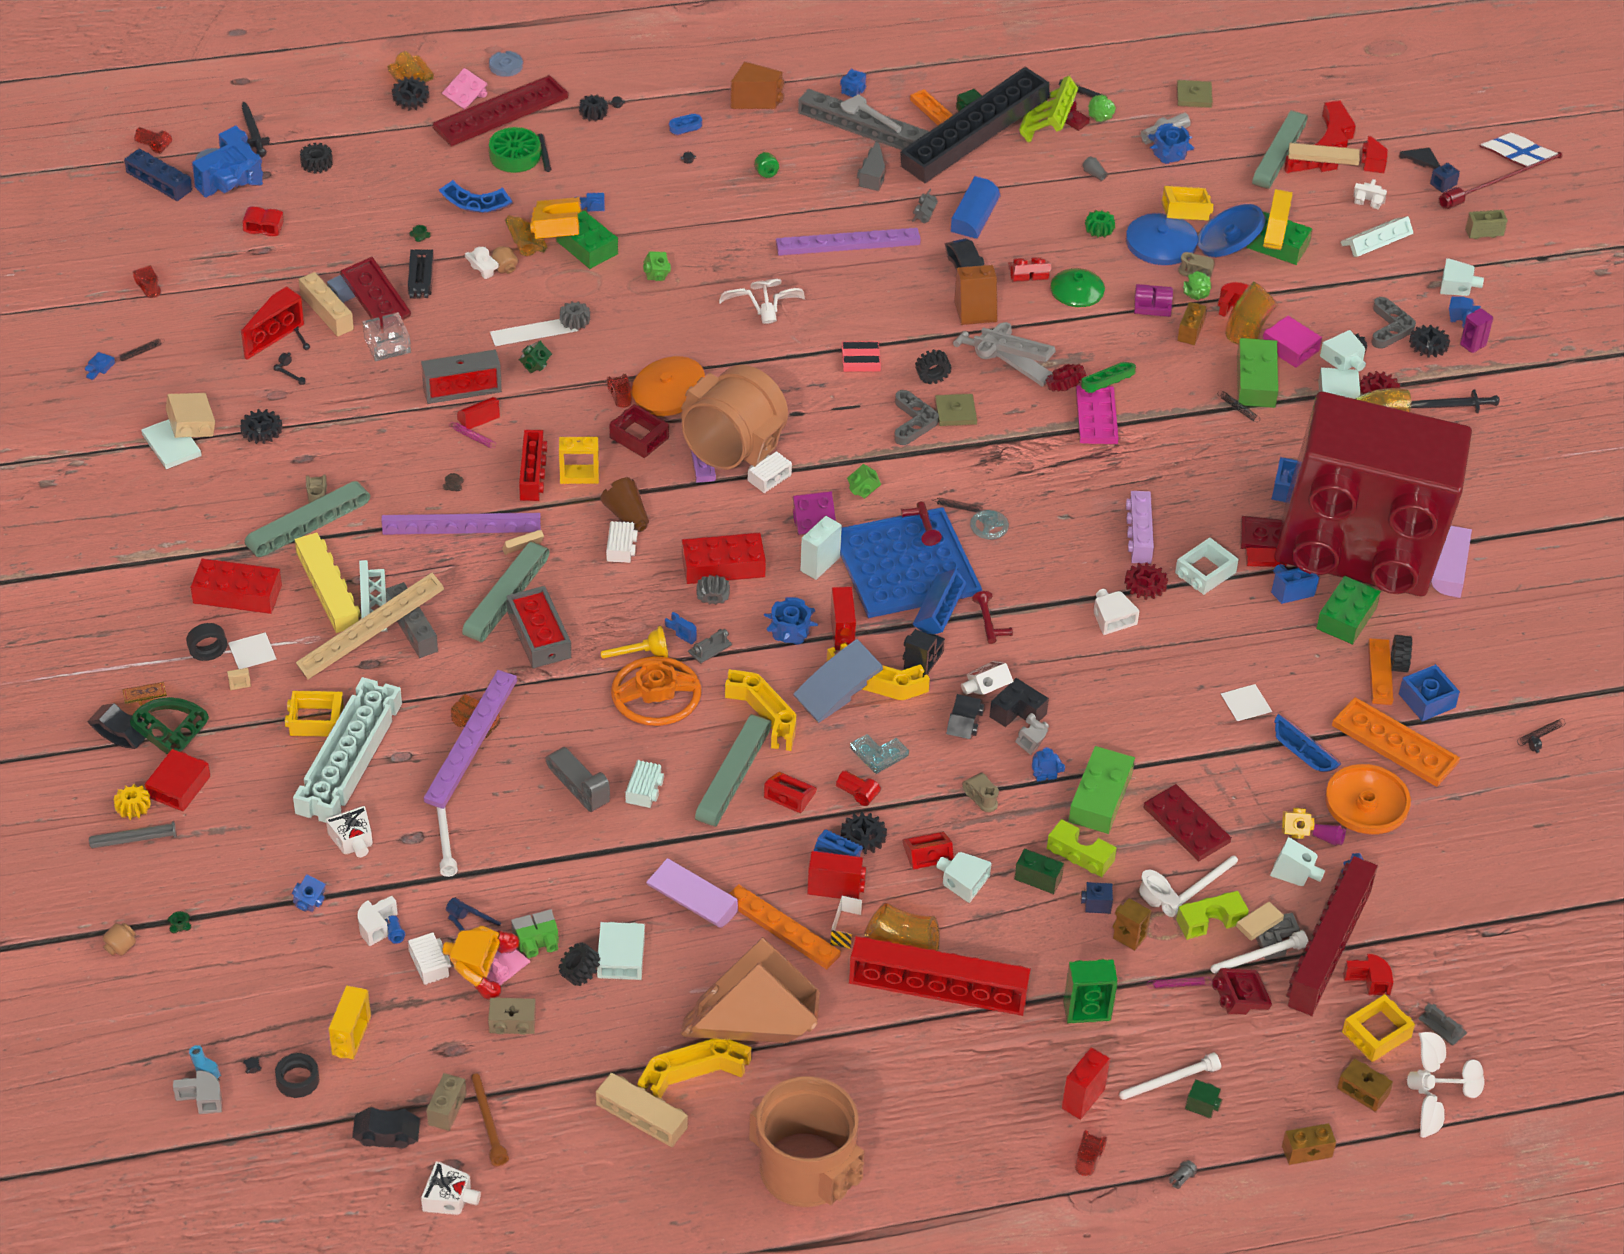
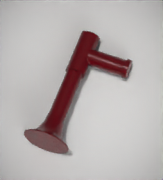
M923 501L917 503V508L901 509L902 518L920 515L925 528V533L921 538L924 545L933 546L940 542L941 533L932 529L929 514Z
M980 591L973 595L972 601L981 607L988 643H995L997 641L996 636H1013L1012 627L994 629L988 607V602L992 599L993 595L989 591Z

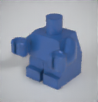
M1452 296L1449 305L1451 322L1461 320L1464 328L1466 316L1481 308V305H1474V300L1470 298Z
M1045 747L1043 751L1036 752L1032 758L1031 767L1033 776H1035L1037 781H1044L1046 778L1048 780L1057 779V773L1065 772V765L1059 756L1048 747Z

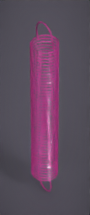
M460 425L459 427H453V429L458 428L455 431L473 440H475V438H482V435H480V437H475L478 436V433L475 434L474 431L472 432V430H470L469 432H461L468 431V428H466V430H463L465 428L462 425ZM484 436L483 439L475 440L487 447H490L488 445H492L485 444L492 443V440L489 441L488 438Z
M1205 977L1177 978L1178 982L1174 985H1171V982L1176 979L1154 980L1155 984L1153 987L1169 988L1176 985L1178 987H1188L1186 986L1188 984L1190 986H1201L1198 984L1205 985ZM1201 978V980L1198 983H1193L1195 979ZM1185 979H1189L1188 983L1182 984ZM1162 981H1167L1164 985L1160 986Z

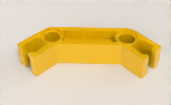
M1275 189L1263 247L1281 250L1293 192Z
M846 643L840 645V651L847 646ZM834 647L827 649V661L835 656L834 652L836 650ZM921 664L902 671L883 666L882 671L867 680V686L862 688V690L897 700H906L929 692L930 678L928 675L923 677L924 669Z
M729 669L728 679H726L725 698L747 701L760 717L771 720V748L779 749L778 737L782 736L786 739V750L792 751L796 733L795 712L759 674Z
M710 1039L657 1055L648 1063L638 1081V1087L646 1090L653 1083L654 1085L650 1088L653 1090V1096L662 1098L669 1085L717 1070H723L742 1078L745 1072L744 1065H749L751 1062V1047L729 1039Z

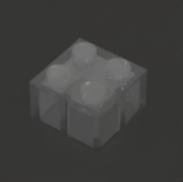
M399 313L382 316L384 333H381L379 317L363 321L364 339L375 362L411 353L410 335Z

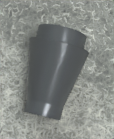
M1090 156L1082 164L1085 172L1098 178L1100 181H1103L1108 175L1097 158Z

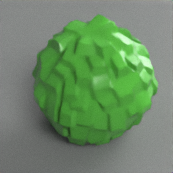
M1104 95L1093 97L1088 105L1089 116L1096 122H1104L1111 119L1116 109L1113 102Z
M1199 271L1188 275L1189 281H1184V294L1195 300L1208 297L1211 289L1210 277Z

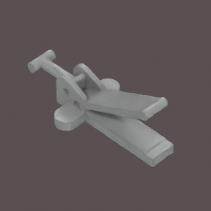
M1000 323L993 330L982 328V335L980 337L975 336L974 339L968 337L969 333L967 331H963L953 342L955 347H959L962 343L974 346L976 354L982 359L998 356L1041 387L1046 384L1045 379L1048 378L1047 376L1052 375L1051 371L1034 360L1047 362L1055 353V347L1011 335L1012 328L1010 323Z

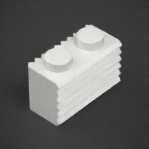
M776 451L764 458L756 467L753 465L749 467L748 482L763 493H766V491L771 490V488H774V486H777V484L791 476L792 463Z
M610 522L606 550L607 561L631 563V556H635L636 544H633V542H637L638 533L637 530H634L633 522Z
M432 932L408 940L409 953L425 985L449 976L451 962L448 955H443V944L440 938L436 939Z

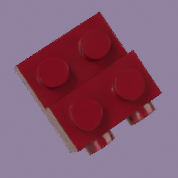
M1220 968L1212 980L1213 989L1218 990L1220 995V1005L1226 1009L1228 1014L1247 1015L1250 1009L1269 1010L1273 1005L1257 970Z

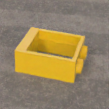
M1164 186L1161 202L1167 218L1209 220L1210 214L1213 213V203L1210 202V195H1208L1206 188Z
M559 437L560 484H599L598 437ZM564 454H593V465H565Z
M292 691V698L288 699L287 702L289 715L285 716V727H289L290 736L328 737L344 710L343 692ZM299 709H332L330 721L297 719Z
M346 985L329 1026L332 1055L354 1060L371 1018L368 990Z
M1383 995L1346 1018L1342 1033L1371 1062H1374L1410 1039L1415 1024L1409 1016L1405 1015L1398 1008L1394 1001ZM1382 1012L1399 1029L1378 1041L1362 1023Z

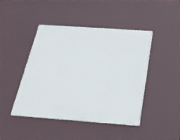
M266 632L228 643L239 669L276 660Z
M1256 684L1221 693L1237 721L1272 712Z

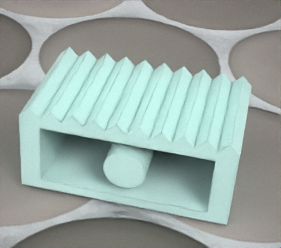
M637 760L626 789V803L651 808L652 802H656L658 798V786H662L664 781V773H661L660 764Z

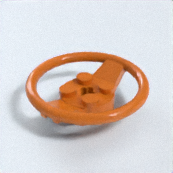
M651 656L637 659L624 666L613 680L611 696L616 708L628 719L643 725L663 726L676 723L695 710L701 698V684L695 672L686 664L669 657ZM642 667L636 672L635 677L620 685L627 674L634 669ZM675 691L693 692L691 701L683 710L667 717H645L632 712L624 705V703L642 697L645 703L673 699Z

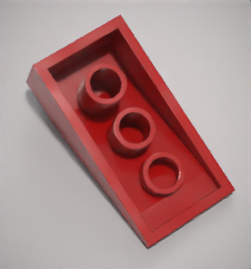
M287 286L273 294L243 327L241 335L244 358L246 360L292 333L293 329L297 326L300 328L304 325L301 296Z

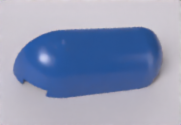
M1280 714L1276 716L1274 721L1276 723V738L1310 767L1317 771L1329 772L1342 764L1288 719Z

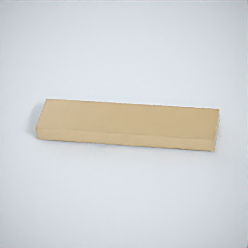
M1289 143L1288 159L1359 165V149Z

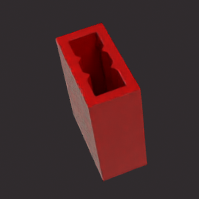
M832 587L830 615L835 650H840L841 644L846 643L848 646L855 640L856 616L852 587Z
M171 749L146 781L145 789L148 791L150 799L184 812L211 777L209 764L203 759H197L187 755L185 752Z
M811 851L807 895L838 899L845 896L859 899L860 893L865 891L867 867L863 866V857Z
M1092 1047L1086 1052L1066 1077L1062 1102L1063 1110L1080 1120L1084 1117L1105 1090L1110 1063L1109 1057Z

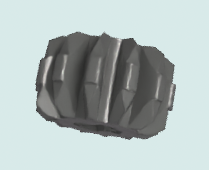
M573 301L570 304L565 303L560 309V323L564 325V328H570V330L585 328L590 321V310L586 307L585 303L580 304L579 301L577 303Z
M718 575L702 577V579L698 580L696 586L697 599L701 600L702 603L707 602L709 605L724 603L730 595L729 581L725 580L724 577H718Z

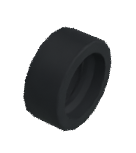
M215 623L200 624L194 627L186 637L190 655L199 661L216 659L226 651L228 646L224 630ZM217 638L214 643L208 646H196L203 639Z
M292 1053L283 1057L275 1068L276 1085L279 1091L285 1096L292 1098H301L311 1094L319 1084V1070L314 1058L303 1053ZM301 1067L311 1072L310 1077L301 1083H290L284 1080V1074L293 1068Z

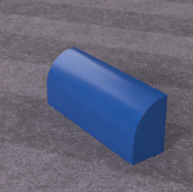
M974 176L952 217L951 232L978 239L1000 198V191L993 182Z

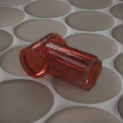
M139 127L134 135L136 142L150 146L158 154L162 153L172 143V137L166 131L156 133Z

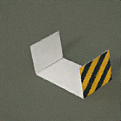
M845 896L841 897L831 929V945L851 949L852 934L835 931L841 911L861 915L862 900Z

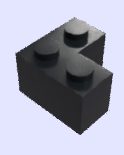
M917 629L911 635H907L903 644L905 647L902 660H904V670L921 664L924 669L923 677L928 675L944 653L945 638Z
M1015 678L1014 682L1010 683L991 701L989 717L1002 726L1007 727L1017 716L1026 720L1028 715L1033 713L1037 721L1043 719L1047 715L1049 698Z

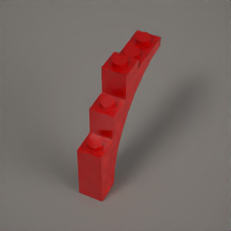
M1341 100L1324 102L1322 117L1327 131L1314 145L1347 148L1348 140L1354 139L1356 124ZM1286 155L1284 170L1286 173L1319 168L1321 172L1337 170L1339 163L1288 159V155Z

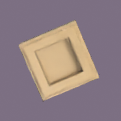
M248 668L227 671L230 690L251 687Z

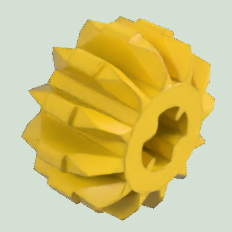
M135 784L132 787L125 785L124 790L118 789L117 795H114L115 811L120 813L122 818L128 816L130 820L133 817L140 818V814H147V809L151 806L148 791L143 786L137 787Z

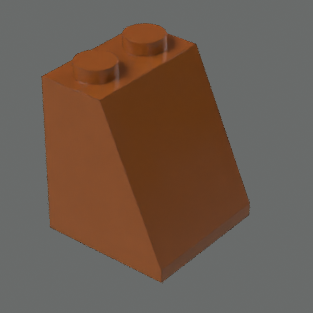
M744 61L731 80V109H776L784 98V93H782L784 86L783 72Z
M993 265L957 268L954 302L961 325L997 322V276Z

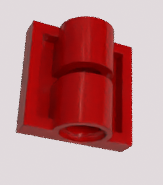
M1033 257L1031 261L1024 260V258L1013 259V262H1008L1011 281H1029L1030 277L1032 281L1048 280L1051 263L1045 261L1042 257Z

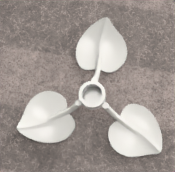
M769 279L766 281H756L750 285L751 289L763 288L765 303L761 304L762 308L759 307L751 290L734 289L722 293L719 303L733 297L748 294L758 311V315H761L762 323L769 324L777 321L775 312H777L778 299L794 297L805 299L804 291L800 288L780 291L778 294L773 295L774 304L772 306V303L768 301L767 287L777 286L782 282L780 279Z
M1421 1032L1419 1037L1424 1070L1410 1072L1407 1083L1410 1089L1419 1090V1094L1427 1095L1422 1104L1420 1137H1427L1442 1128L1445 1117L1443 1104L1437 1102V1096L1428 1092V1090L1432 1089L1435 1083H1464V1095L1469 1098H1476L1482 1093L1484 1088V1072L1477 1060H1468L1462 1070L1463 1079L1435 1078L1429 1072H1435L1440 1069V1063L1444 1062L1446 1058L1445 1042L1435 1033Z

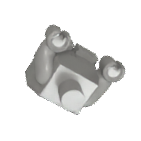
M1033 713L1029 714L1026 718V722L1030 724V727L1026 728L1023 726L1015 741L1030 755L1038 749L1049 727L1046 722L1041 723L1037 721Z

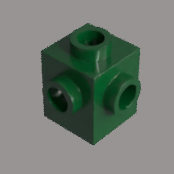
M539 340L532 345H527L522 350L523 354L518 360L532 373L536 370H543L547 366L546 362L552 353Z

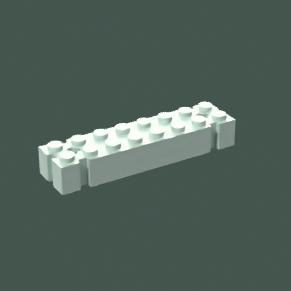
M364 677L361 678L356 687V696L352 695L307 772L304 778V786L300 785L293 797L295 814L308 818L316 815L319 821L325 823L327 818L341 814V806L347 804L390 727L392 715L396 716L402 705L400 687L386 683L381 687L378 686V681Z

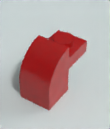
M1231 282L1222 286L1218 301V307H1220L1219 315L1226 317L1232 307L1246 311L1253 301L1255 287L1241 282Z
M1367 954L1365 961L1346 960L1343 972L1344 981H1366L1368 995L1391 994L1394 983L1393 974L1386 960L1374 954Z

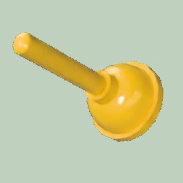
M658 626V629L650 632L648 639L643 640L641 643L601 651V657L605 659L645 650V652L651 651L655 656L668 657L663 628Z

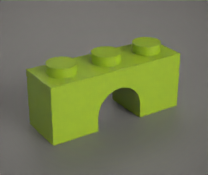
M1061 819L1048 835L1047 849L1069 860L1071 863L1087 869L1090 873L1103 877L1115 861L1117 847L1099 838L1092 845H1081L1078 843L1080 828Z
M1239 891L1227 892L1220 896L1205 898L1201 901L1179 906L1176 921L1185 938L1191 939L1207 934L1209 918L1219 919L1228 929L1235 927L1238 921L1248 915L1249 910Z

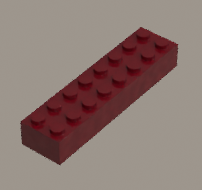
M1353 856L1350 864L1346 862L1342 871L1344 876L1338 878L1335 886L1337 891L1331 893L1327 903L1329 906L1327 909H1323L1320 917L1322 922L1316 924L1312 934L1314 937L1312 940H1308L1305 948L1307 953L1304 956L1301 955L1297 965L1298 970L1297 972L1294 971L1289 983L1291 985L1286 994V997H1289L1287 1007L1313 1016L1371 894L1378 865Z

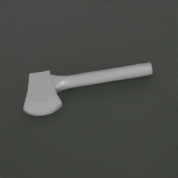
M859 94L841 103V109L846 113L856 114L858 110H862L897 133L902 129L901 126L868 106L866 99Z

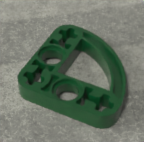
M166 697L151 700L140 706L133 713L130 724L137 732L165 754H168L172 749L171 745L174 743L177 745L174 750L182 752L202 730L209 716L203 708L195 703L180 698ZM170 709L189 715L173 732L150 713ZM200 716L201 720H199L194 726L192 722L196 717ZM142 717L144 721L139 723L137 720ZM149 723L152 724L150 728L147 730L146 727L149 725ZM159 729L163 734L162 737H155L152 734V730ZM181 729H189L191 736H184L181 733Z

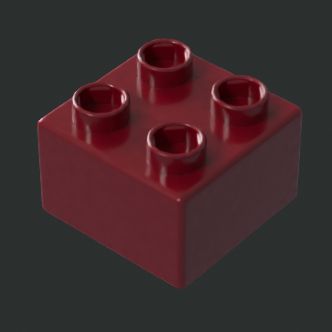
M1324 391L1318 392L1287 494L1275 550V560L1280 563L1296 566L1309 574H1329L1342 578L1346 576L1358 582L1374 585L1389 594L1407 593L1420 597L1426 596L1463 493L1472 428Z

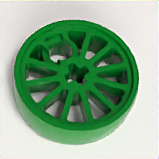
M522 127L501 129L494 133L489 140V158L491 163L499 170L510 173L528 171L535 167L541 158L539 137L533 131Z

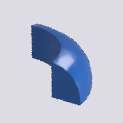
M452 180L439 189L441 194L452 204L471 212H495L513 204V201L503 187L491 193L477 195L461 188Z

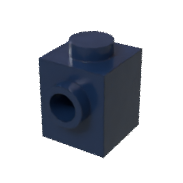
M1447 162L1433 170L1430 184L1443 193L1457 185L1460 171Z
M1086 882L1085 891H1081V904H1085V913L1111 914L1113 903L1112 883Z

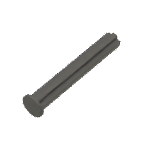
M172 821V824L90 836L89 845L91 848H98L168 836L177 838L175 821Z

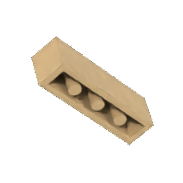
M315 272L299 278L301 297L337 337L354 330L351 311Z
M611 1073L596 1091L597 1106L670 1147L674 1146L687 1129L688 1115L683 1110L670 1106L659 1097L652 1096L645 1089L636 1087L622 1076L618 1077Z

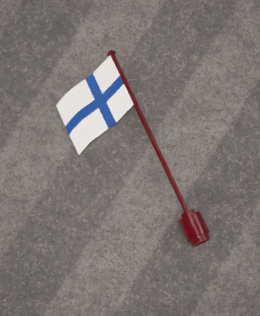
M1513 133L1480 145L1481 148L1492 151L1524 168L1465 192L1459 187L1443 192L1439 197V204L1444 209H1451L1465 202L1467 194L1553 159L1562 158L1563 154L1543 148Z

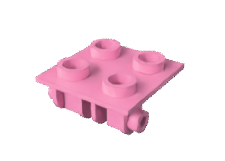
M464 68L442 94L463 109H466L477 96L480 98L486 97L485 87L488 84Z
M517 949L512 953H499L496 951L486 978L489 981H495L502 985L530 963V960Z

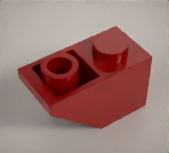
M1368 136L1367 143L1363 142L1361 164H1364V171L1385 173L1388 149L1372 136Z

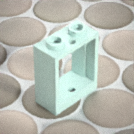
M1208 538L1177 559L1175 573L1204 595L1236 573L1239 559L1213 539ZM1204 556L1219 567L1207 576L1192 566V564Z

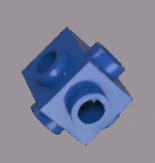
M850 69L841 78V93L850 97L863 93L866 88V73Z
M306 874L302 883H297L292 891L294 895L293 903L296 904L295 906L304 912L308 910L313 913L316 907L320 908L325 899L323 894L326 884Z

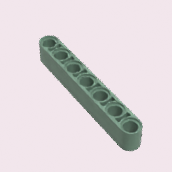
M1292 110L1289 112L1254 174L1253 185L1266 189L1271 188L1285 163L1286 155L1289 154V143L1297 142L1305 128L1308 115Z
M353 481L251 532L245 538L244 543L255 556L263 557L295 541V539L303 537L364 506L370 500V493L359 482Z
M529 542L465 622L462 630L464 636L481 643L485 641L507 613L506 596L525 590L548 560L549 548L534 542Z
M753 714L749 716L700 802L695 814V820L714 827L718 825L771 729V720Z

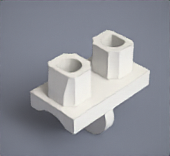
M1372 179L1371 184L1365 182L1364 185L1356 183L1354 203L1362 205L1366 199L1371 201L1370 206L1372 208L1379 209L1382 203H1385L1387 190L1381 189L1382 186L1375 185V179Z
M476 247L473 252L465 253V258L474 269H478L481 272V276L484 279L492 277L494 270L499 268V264L489 255V250L486 247Z

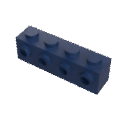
M139 148L124 158L126 173L175 201H179L192 192L190 176L152 156L150 153Z

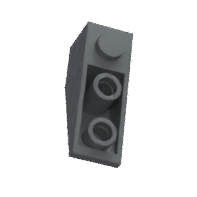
M876 141L873 148L870 147L868 157L863 161L862 169L859 168L857 179H859V187L879 191L885 178V164L880 143Z

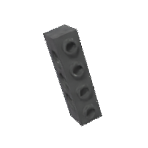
M404 582L386 588L387 602L408 589ZM417 607L397 621L419 658L438 652L437 635L420 607Z

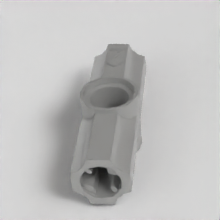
M1183 113L1168 120L1164 117L1158 119L1154 126L1141 131L1142 141L1146 145L1152 143L1153 141L1148 138V135L1155 134L1158 127L1163 124L1173 123L1175 127H1189L1191 124L1189 116Z

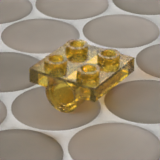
M406 51L399 53L395 63L388 65V71L397 82L398 79L403 81L405 76L407 79L413 76L415 80L419 77L420 82L434 79V73L420 56L412 57Z
M508 215L505 222L521 255L531 256L536 251L544 253L548 247L545 239H535V233H531L530 222L524 221L520 217Z

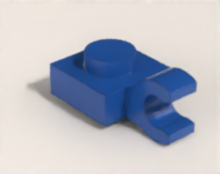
M586 193V197H580L581 210L587 207V211H605L604 193Z
M98 352L85 367V371L89 372L86 378L94 380L99 373L105 374L115 364V358Z
M672 612V621L666 618L665 626L675 630L676 636L692 645L696 641L697 627L692 622Z

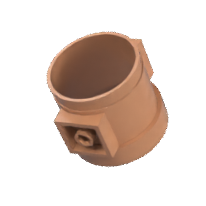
M735 365L728 368L719 377L709 373L704 378L701 377L694 387H689L685 394L687 397L686 401L681 407L683 411L680 417L682 419L684 438L693 453L709 466L727 470L735 468L743 460L756 467L776 448L781 431L786 426L788 420V407L782 391L767 374L752 366Z
M807 1076L785 1080L770 1089L763 1097L760 1105L750 1113L749 1140L761 1149L760 1174L762 1181L768 1191L780 1201L798 1207H814L825 1203L831 1206L835 1201L843 1199L847 1191L852 1186H857L863 1179L864 1150L856 1145L858 1134L857 1108L848 1093L835 1083L822 1078ZM808 1133L830 1140L839 1150L824 1157L804 1159L787 1155L773 1145L787 1136Z

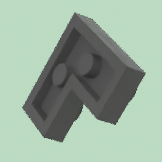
M1293 913L1283 914V921L1256 937L1260 949L1282 942V938L1290 937L1293 933L1300 931ZM1287 950L1265 956L1264 959L1286 956Z

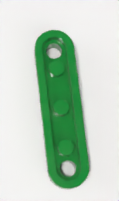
M1121 362L1082 378L1081 388L1085 392L1094 393L1096 390L1130 378L1136 373V365L1130 362Z

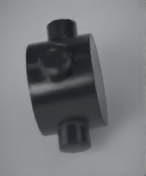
M616 96L612 98L610 104L614 108H621L622 104H625V100Z
M685 152L681 157V160L686 164H690L696 159V155L692 152Z
M290 352L287 354L282 353L279 356L278 361L281 367L283 365L288 366L291 363L292 357Z
M1531 736V739L1528 741L1531 751L1539 753L1540 749H1542V742L1538 737Z
M250 1057L244 1060L245 1072L247 1074H254L261 1071L262 1067L259 1066L260 1059L258 1057Z

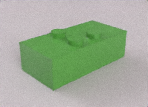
M1240 338L1237 352L1238 402L1242 405L1275 408L1278 396L1277 341Z
M1095 746L1072 801L1068 822L1109 834L1132 777L1135 757Z

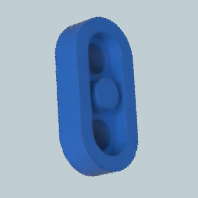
M689 114L673 118L669 121V130L676 135L695 131L702 127V117L698 114Z

